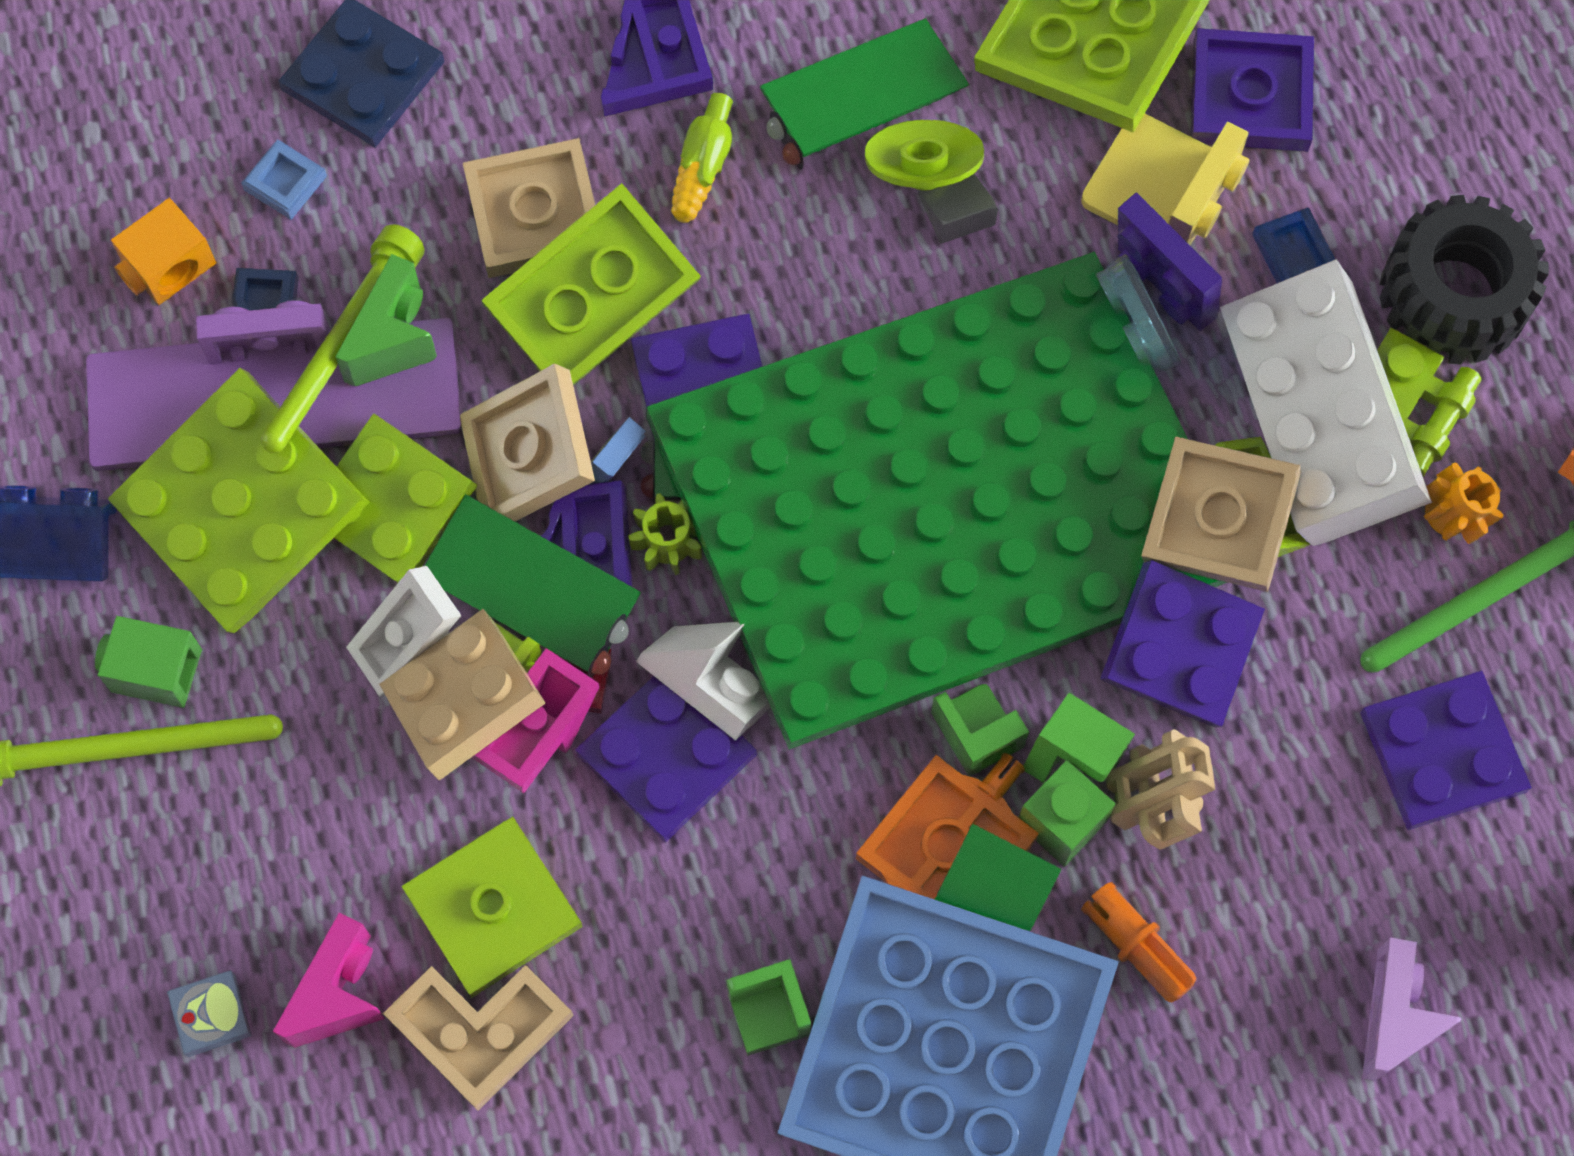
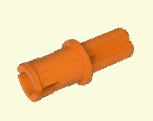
M1113 882L1105 884L1091 896L1095 900L1094 902L1088 900L1084 903L1081 911L1084 915H1088L1120 950L1117 958L1121 962L1129 960L1166 1001L1173 1003L1192 988L1196 981L1194 972L1157 934L1160 926L1156 922L1148 924L1116 889Z

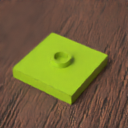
M513 816L401 886L471 998L583 927L582 922Z

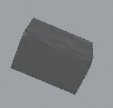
M975 174L951 185L932 190L918 191L920 200L940 244L996 224L997 205Z

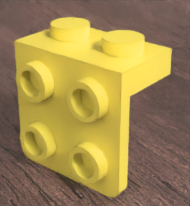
M1144 114L1134 133L1123 128L1120 130L1085 187L1081 203L1088 211L1118 225V207L1137 192L1191 246L1197 235L1206 238L1222 209V206L1216 202L1224 188L1233 192L1240 182L1250 161L1249 158L1241 155L1249 132L1227 121L1214 145L1210 147Z

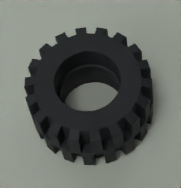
M1464 195L1450 196L1446 206L1439 199L1427 204L1422 214L1416 212L1407 221L1381 273L1379 285L1384 286L1379 298L1382 309L1392 307L1386 319L1390 327L1397 329L1403 325L1407 330L1404 335L1415 341L1422 342L1428 346V349L1438 354L1441 351L1448 352L1449 364H1462L1470 352L1472 353L1474 363L1487 360L1493 349L1497 354L1507 349L1513 339H1517L1541 301L1547 287L1543 283L1549 275L1548 262L1540 261L1546 250L1541 239H1530L1529 236L1534 229L1526 219L1520 222L1515 221L1511 217L1514 209L1505 204H1502L1500 210L1490 207V198L1477 196L1474 203H1466ZM1442 261H1460L1475 267L1486 277L1493 294L1485 297H1468L1454 292L1438 277L1434 264Z

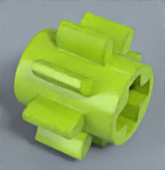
M659 493L656 494V504L651 506L646 512L642 509H634V521L643 531H637L628 536L631 550L636 551L647 548L644 558L646 570H653L658 562L670 564L674 575H678L680 573L679 562L687 555L693 559L700 560L702 558V548L696 540L692 539L697 537L682 500L678 504L665 501L664 497ZM671 525L676 539L664 541L660 533V527Z

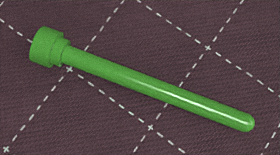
M1574 520L1570 521L1569 530L1366 649L1360 658L1363 669L1370 673H1377L1573 557Z

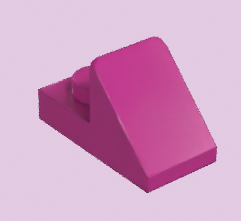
M547 648L527 673L545 701V704L471 757L522 793L526 792L557 748L565 754L571 748L599 689L598 682Z
M340 912L338 913L273 1030L284 1043L296 1048L385 1019L377 1007L342 990L346 981L355 984L361 978L372 956L373 949L367 946L371 935L362 923Z

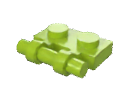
M1390 328L1377 351L1419 468L1424 477L1432 462H1439L1449 448L1450 441L1448 435L1457 420L1466 418L1474 406L1476 398L1473 393L1481 382V376L1469 367H1461L1452 382H1443L1434 377V374L1442 363L1444 356L1428 349L1401 332ZM1420 398L1436 406L1426 425H1418L1408 419Z

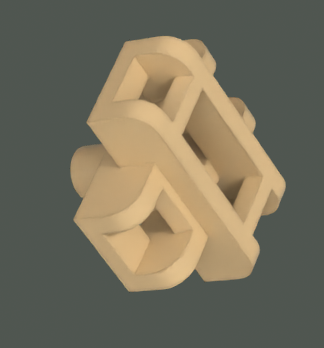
M1173 729L1162 735V744L1152 749L1143 744L1130 750L1131 762L1112 770L1107 776V788L1115 793L1116 805L1110 815L1111 822L1123 830L1139 824L1144 839L1159 850L1202 832L1199 815L1203 807L1201 796L1216 789L1209 746L1197 738L1186 737ZM1192 764L1195 765V771L1192 769ZM1171 768L1172 775L1160 780L1159 773ZM1139 789V794L1131 797L1130 792ZM1172 809L1174 818L1166 821L1164 812Z

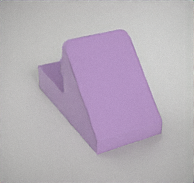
M1390 937L1377 950L1363 1079L1376 1081L1461 1021V1018L1457 1016L1409 1008L1410 1002H1418L1424 980L1423 964L1415 963L1417 942Z

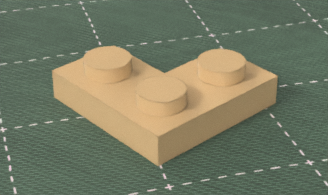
M526 965L478 1012L431 966L383 1013L477 1111L574 1016L572 1011Z

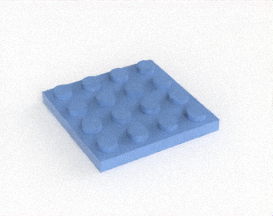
M862 876L777 1134L840 1156H1057L1119 961Z

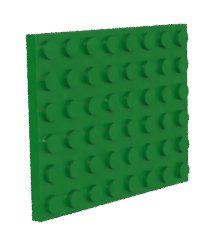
M1095 251L646 407L648 424L734 622H738L740 625L744 624L741 629L740 638L789 750L1121 624L1144 562L1141 555L1175 437L1188 439ZM1176 570L1213 587L1228 583Z

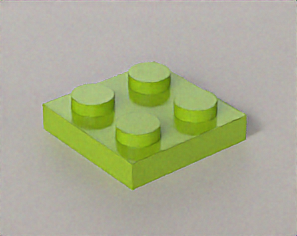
M373 413L336 466L370 503L334 538L398 583L409 569L423 566L437 545L465 494L471 496L478 484Z

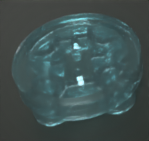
M1124 254L1108 262L1109 266L1106 267L1107 269L1097 273L1096 276L1117 316L1126 314L1128 318L1132 317L1133 322L1123 326V329L1141 364L1152 365L1154 370L1158 369L1163 372L1180 364V356L1129 256Z

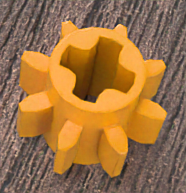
M1452 463L1437 474V479L1426 486L1432 503L1425 505L1424 518L1436 532L1442 535V539L1445 541L1461 533L1464 540L1471 544L1487 534L1488 527L1503 518V514L1497 509L1501 490L1496 482L1483 472L1479 466L1463 474L1461 467L1457 463Z

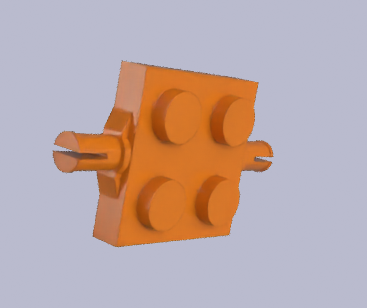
M1003 753L1000 760L984 780L980 781L977 778L961 774L939 756L935 755L856 852L855 859L882 879L884 883L935 899L972 824L1028 851L1037 840L1039 833L1013 814L1003 798L1017 778L1024 773L1025 768L1016 760L1004 777L1001 778L1013 760L1011 755Z

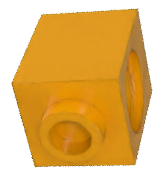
M170 197L111 239L121 259V262L114 266L120 278L136 296L146 290L158 306L217 264L206 238Z

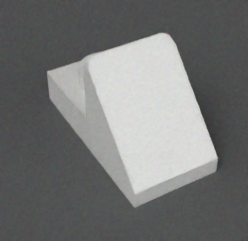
M427 566L409 569L346 648L379 697L385 694L379 684L449 634V630L461 617V614Z
M726 622L673 626L644 650L636 662L730 737L737 740L770 707L762 686L756 677L728 657L741 634L744 624Z

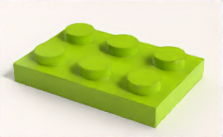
M621 183L484 297L481 302L539 371L557 364L570 370L574 386L696 284L701 276Z

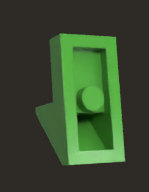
M393 254L388 259L336 355V360L345 383L356 387L431 362L437 357L431 334L409 324L416 317L423 299V290L420 288L413 262Z

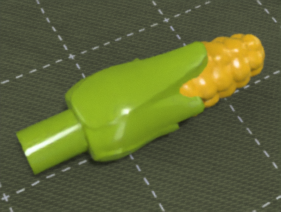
M711 94L705 114L697 116L689 125L680 155L681 162L678 168L676 185L673 189V206L671 209L674 218L681 223H688L696 218L697 213L702 209V203L707 199V193L711 191L715 175L721 173L723 163L730 151L732 132L726 122L733 100L726 94Z

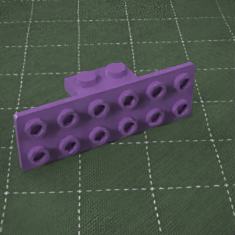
M286 301L277 305L276 308L251 311L241 307H226L217 310L212 315L196 316L197 340L199 343L88 355L86 358L89 463L95 471L140 467L239 368L249 372L281 406L331 330L321 303L309 304L304 301ZM439 318L409 323L431 334L437 357L431 362L356 387L344 382L339 366H337L299 427L319 448L352 445L373 413L411 439L460 433L462 426L460 422L461 413L452 320L450 318Z

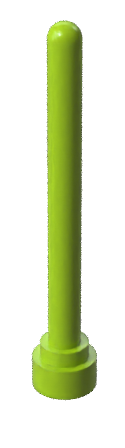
M387 225L373 242L370 248L372 268L263 432L261 444L266 451L278 453L285 448L338 366L336 355L391 254L413 262L415 268L425 252L424 245L420 238L411 230L400 225Z
M268 714L21 745H12L10 740H1L0 786L3 784V779L14 778L15 771L273 740L282 733L283 724L279 717Z

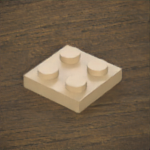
M579 138L463 162L488 278L516 272L595 206Z
M553 364L460 414V422L473 482L478 484L475 489L477 501L513 521H517L595 481L570 370Z
M1175 437L1141 555L1143 561L1153 560L1175 570L1268 592L1300 479V465Z
M484 609L477 612L379 684L426 768L439 781L545 704L542 696L496 623Z

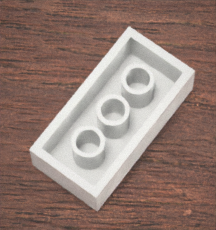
M1337 259L1220 307L1271 458L1297 464L1301 467V475L1290 514L1296 531L1312 546L1323 544L1432 503L1353 282Z

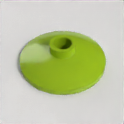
M913 120L891 125L873 135L865 147L866 165L875 176L894 185L922 191L960 182L973 175L981 167L984 160V145L977 134L964 126L941 120Z

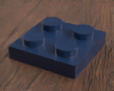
M345 0L278 82L283 92L376 148L445 61L443 52L360 2Z

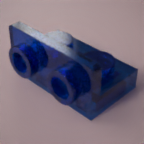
M0 486V578L101 582L108 579L109 516L117 513V509L108 499H98V489L62 488L60 489V498L36 497V487Z

